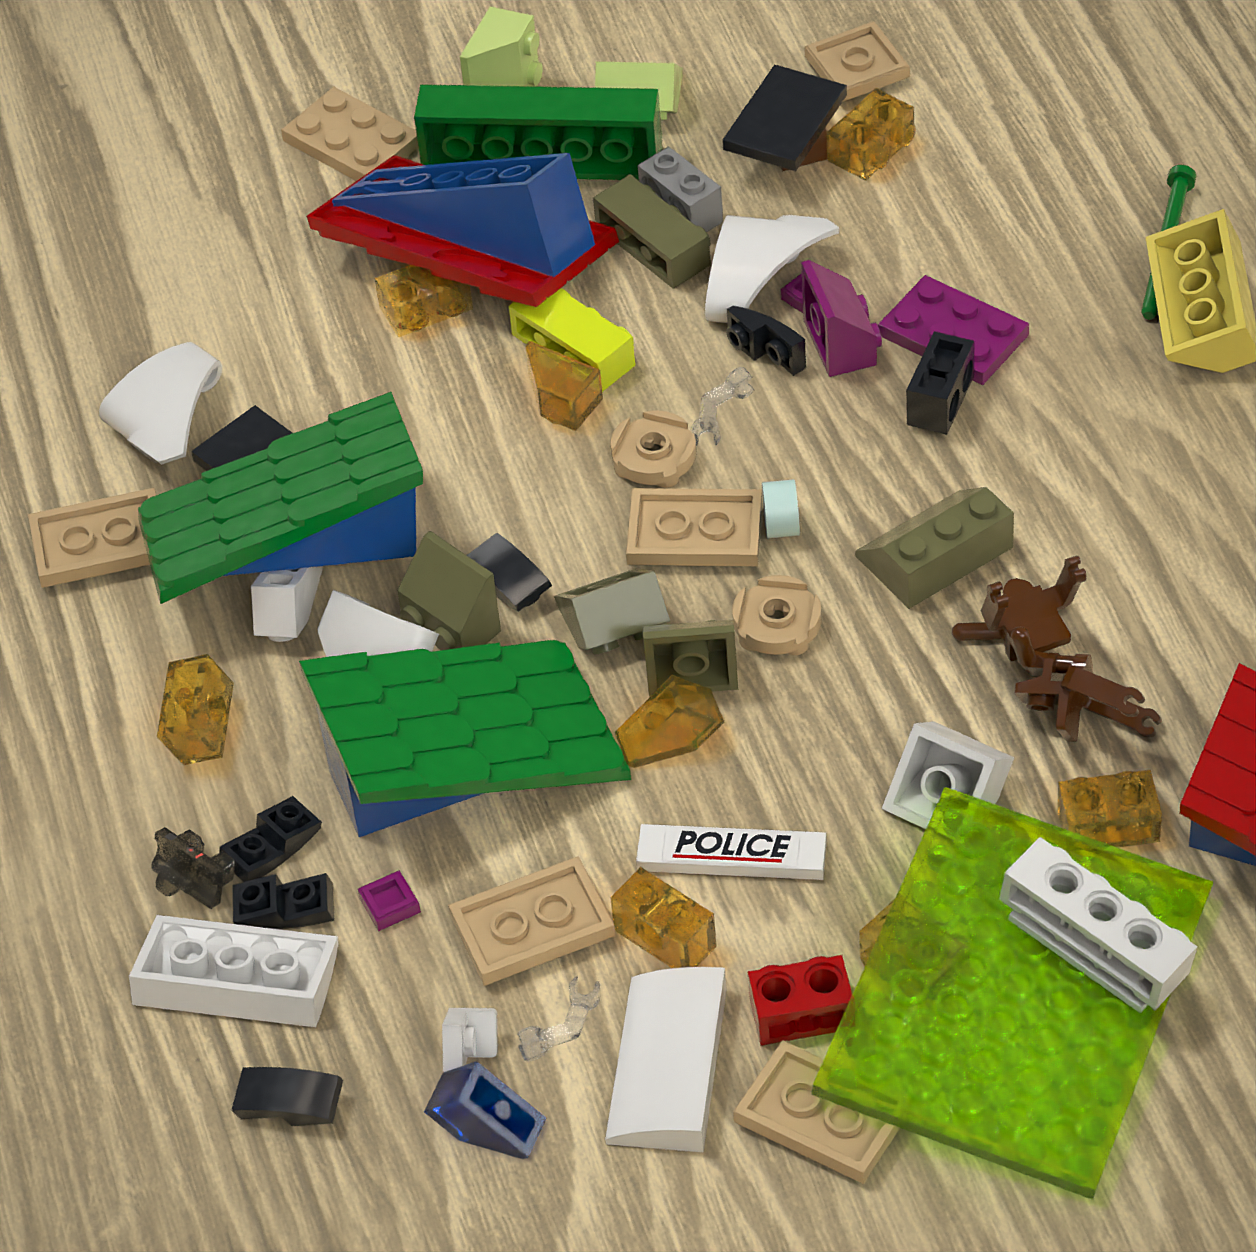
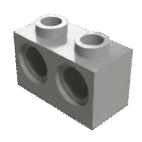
M668 146L638 165L639 181L643 185H649L656 195L666 203L677 207L681 214L694 225L701 226L708 232L723 223L721 186Z

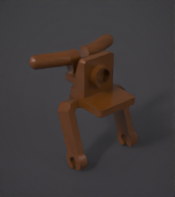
M1076 555L1065 559L1064 567L1056 584L1042 590L1040 585L1033 587L1030 582L1018 578L1009 580L1004 588L1000 581L987 585V596L980 610L985 622L957 623L952 628L953 637L959 641L999 640L1003 638L1005 653L1010 661L1018 660L1011 639L1012 630L1018 626L1025 627L1028 630L1034 651L1045 652L1069 644L1071 642V633L1059 615L1058 610L1064 609L1073 602L1081 583L1087 579L1085 569H1079L1078 564H1081L1079 556Z
M1018 626L1012 630L1011 639L1019 664L1030 676L1036 677L1016 683L1014 693L1031 710L1053 711L1054 705H1058L1056 730L1067 742H1077L1082 708L1136 730L1143 737L1149 738L1156 735L1153 727H1144L1143 723L1146 719H1152L1155 724H1161L1162 718L1151 708H1143L1127 701L1129 698H1135L1140 704L1145 702L1143 694L1138 689L1125 687L1094 674L1091 654L1068 656L1060 655L1059 653L1034 651L1029 632L1025 627Z

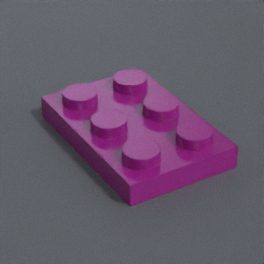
M924 275L878 324L882 338L920 356H923L934 331L974 340V378L972 381L981 385L988 381L1029 336L1028 322L927 275Z

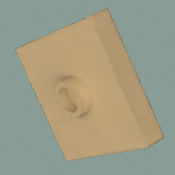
M874 21L804 46L806 59L821 78L847 85V96L844 101L910 77V66Z

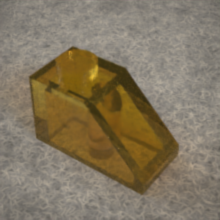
M529 341L525 345L528 374L540 416L553 424H560L576 431L603 400L600 370Z
M671 675L615 731L627 765L636 768L696 751L725 722L710 688Z

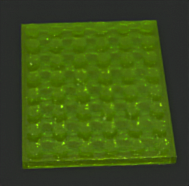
M944 787L814 1080L811 1095L1093 1200L1172 993L1156 1010L1149 1005L1141 1013L1133 1009L1008 920L1009 914L1013 909L999 900L1004 874L1041 837L1052 846L1065 850L1075 862L1091 873L1104 877L1111 887L1131 901H1137L1144 905L1151 915L1164 924L1183 932L1190 942L1193 940L1211 893L1213 881Z

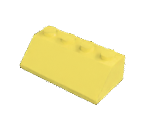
M1225 210L1213 212L1145 237L1167 360L1220 373L1256 362V321L1241 242Z

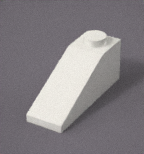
M323 566L260 573L251 585L254 636H268L270 640L276 642L289 641L298 637L309 620Z

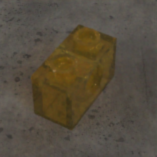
M208 654L168 663L157 738L183 765L223 758L234 682Z
M642 867L610 897L615 931L671 968L698 967L717 947L714 913Z

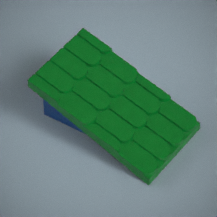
M392 392L328 415V421L273 441L268 449L202 472L201 479L146 499L141 507L138 508V519L160 604L221 576L414 557L417 551L416 487L423 484V468Z
M545 640L509 646H500L499 642L432 652L427 649H414L367 656V652L299 661L301 672L316 703L329 772L358 837L484 793L631 780V771L624 759L623 752L607 726L606 719L599 710L590 692L589 685L583 679L574 661L573 654L565 642Z

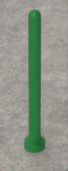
M1175 165L1168 172L1167 184L1171 190L1161 231L1177 226L1180 223L1186 194L1194 188L1197 178L1196 172L1189 166ZM1151 272L1141 310L1143 317L1147 320H1152L1158 315Z

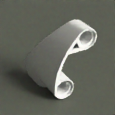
M727 215L718 237L712 262L705 304L706 320L727 323V309L734 305L749 309L750 304L759 291L785 264L795 261L800 252L824 238L838 234L839 227L827 218L784 215L777 220Z
M336 590L332 591L317 628L326 657L367 652V656L414 649H427L432 652L439 636L436 632L389 615L369 606L370 604Z

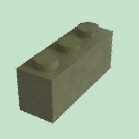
M631 174L593 197L595 222L615 228L619 238V243L617 244L671 288H676L711 265L709 248L711 242L707 232L701 226H696L681 214L677 207L666 203L656 195L649 185H643Z

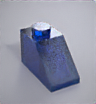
M477 1061L443 1072L424 1110L425 1114L459 1141L519 1159L529 1158L547 1119Z

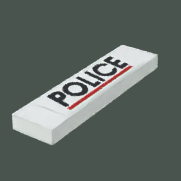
M641 824L636 859L637 871L823 880L827 843L826 833Z

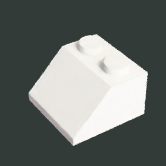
M937 722L914 723L882 809L961 846H965L998 801L1014 757Z

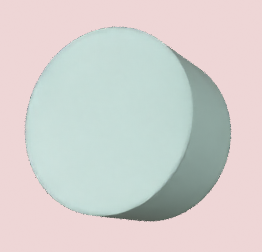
M795 479L762 482L767 539L800 536Z

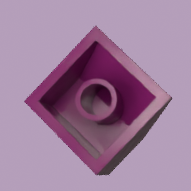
M811 260L801 262L804 323L828 376L833 377L876 366L877 348L882 346V338L877 323H870L868 319L869 311L864 295H857L850 279Z

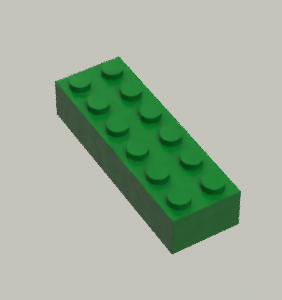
M420 84L414 121L420 163L423 165L570 153L577 179L622 180L631 174L639 180L638 165L663 150L658 89Z

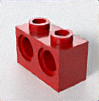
M843 955L831 957L818 956L804 962L781 966L768 965L759 970L748 971L749 999L760 1046L780 1043L782 1040L791 1041L855 1029L854 999ZM821 991H829L828 993H819Z

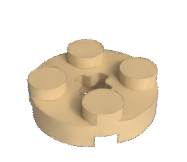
M658 410L643 412L642 419H637L631 423L629 417L615 428L611 436L610 447L615 473L621 478L639 484L657 485L661 488L673 487L679 482V477L692 467L696 459L694 432L692 434L688 429V423L674 413ZM654 444H659L661 447V449L657 451H648L644 449L652 448Z
M772 575L758 579L757 586L750 588L747 592L745 586L736 595L732 606L734 630L739 637L741 647L748 651H758L773 655L787 653L790 655H800L808 650L809 642L817 636L821 627L820 599L817 595L814 597L807 590L806 583L790 576ZM775 610L783 611L784 618L772 619L767 616H773Z

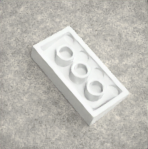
M157 915L129 975L132 1005L316 1027L333 973L338 949V936Z
M672 968L631 977L605 1137L606 1145L704 1152L727 991L725 968Z

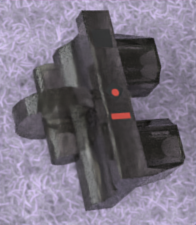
M166 827L155 832L154 839L157 842L158 848L152 861L151 869L158 874L155 882L156 889L165 896L175 895L181 890L210 909L221 903L222 887L234 879L235 860L223 851L212 857L204 854L205 844L201 837L190 829L179 835H176Z

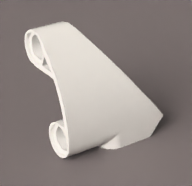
M192 342L170 347L142 362L118 382L102 401L99 416L102 421L126 437L133 447L154 463L158 462L162 465L186 457L191 420L197 400L201 392H206L216 385L222 373V364L215 357Z

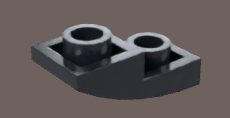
M734 305L727 309L728 328L726 334L729 342L735 349L742 350L754 361L767 354L774 364L781 365L793 376L806 369L805 338L796 331L772 317L751 309Z
M495 533L467 554L468 557L493 573L496 596L518 612L524 607L534 604L542 593L552 587L550 580L518 548L498 533Z
M291 796L258 813L256 828L219 847V860L243 882L264 877L299 851L321 829L322 821L294 796Z
M327 873L282 884L278 876L273 874L232 885L233 924L286 929L334 921L333 882Z
M243 1067L231 1111L241 1120L282 1117L291 1126L333 1124L343 1079L338 1075L304 1069Z

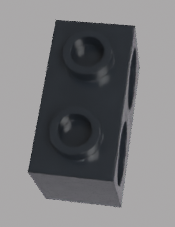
M933 332L906 389L908 426L945 435L948 434L974 378V340Z

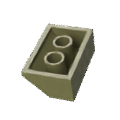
M987 487L959 490L857 549L855 557L910 609L1012 549L1014 512Z

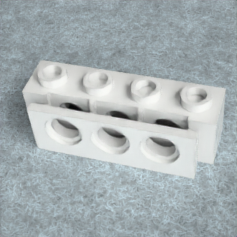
M1039 837L1005 872L999 900L1013 909L1009 914L1008 920L1139 1013L1147 1005L1156 1010L1190 973L1197 946L1190 942L1183 932L1170 928L1151 915L1144 905L1137 901H1131L1111 887L1104 877L1085 869L1075 862L1062 848L1052 846Z

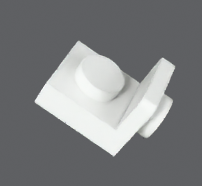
M494 1008L448 1009L442 1024L443 1072H463L468 1057L493 1058L497 1055V1011Z

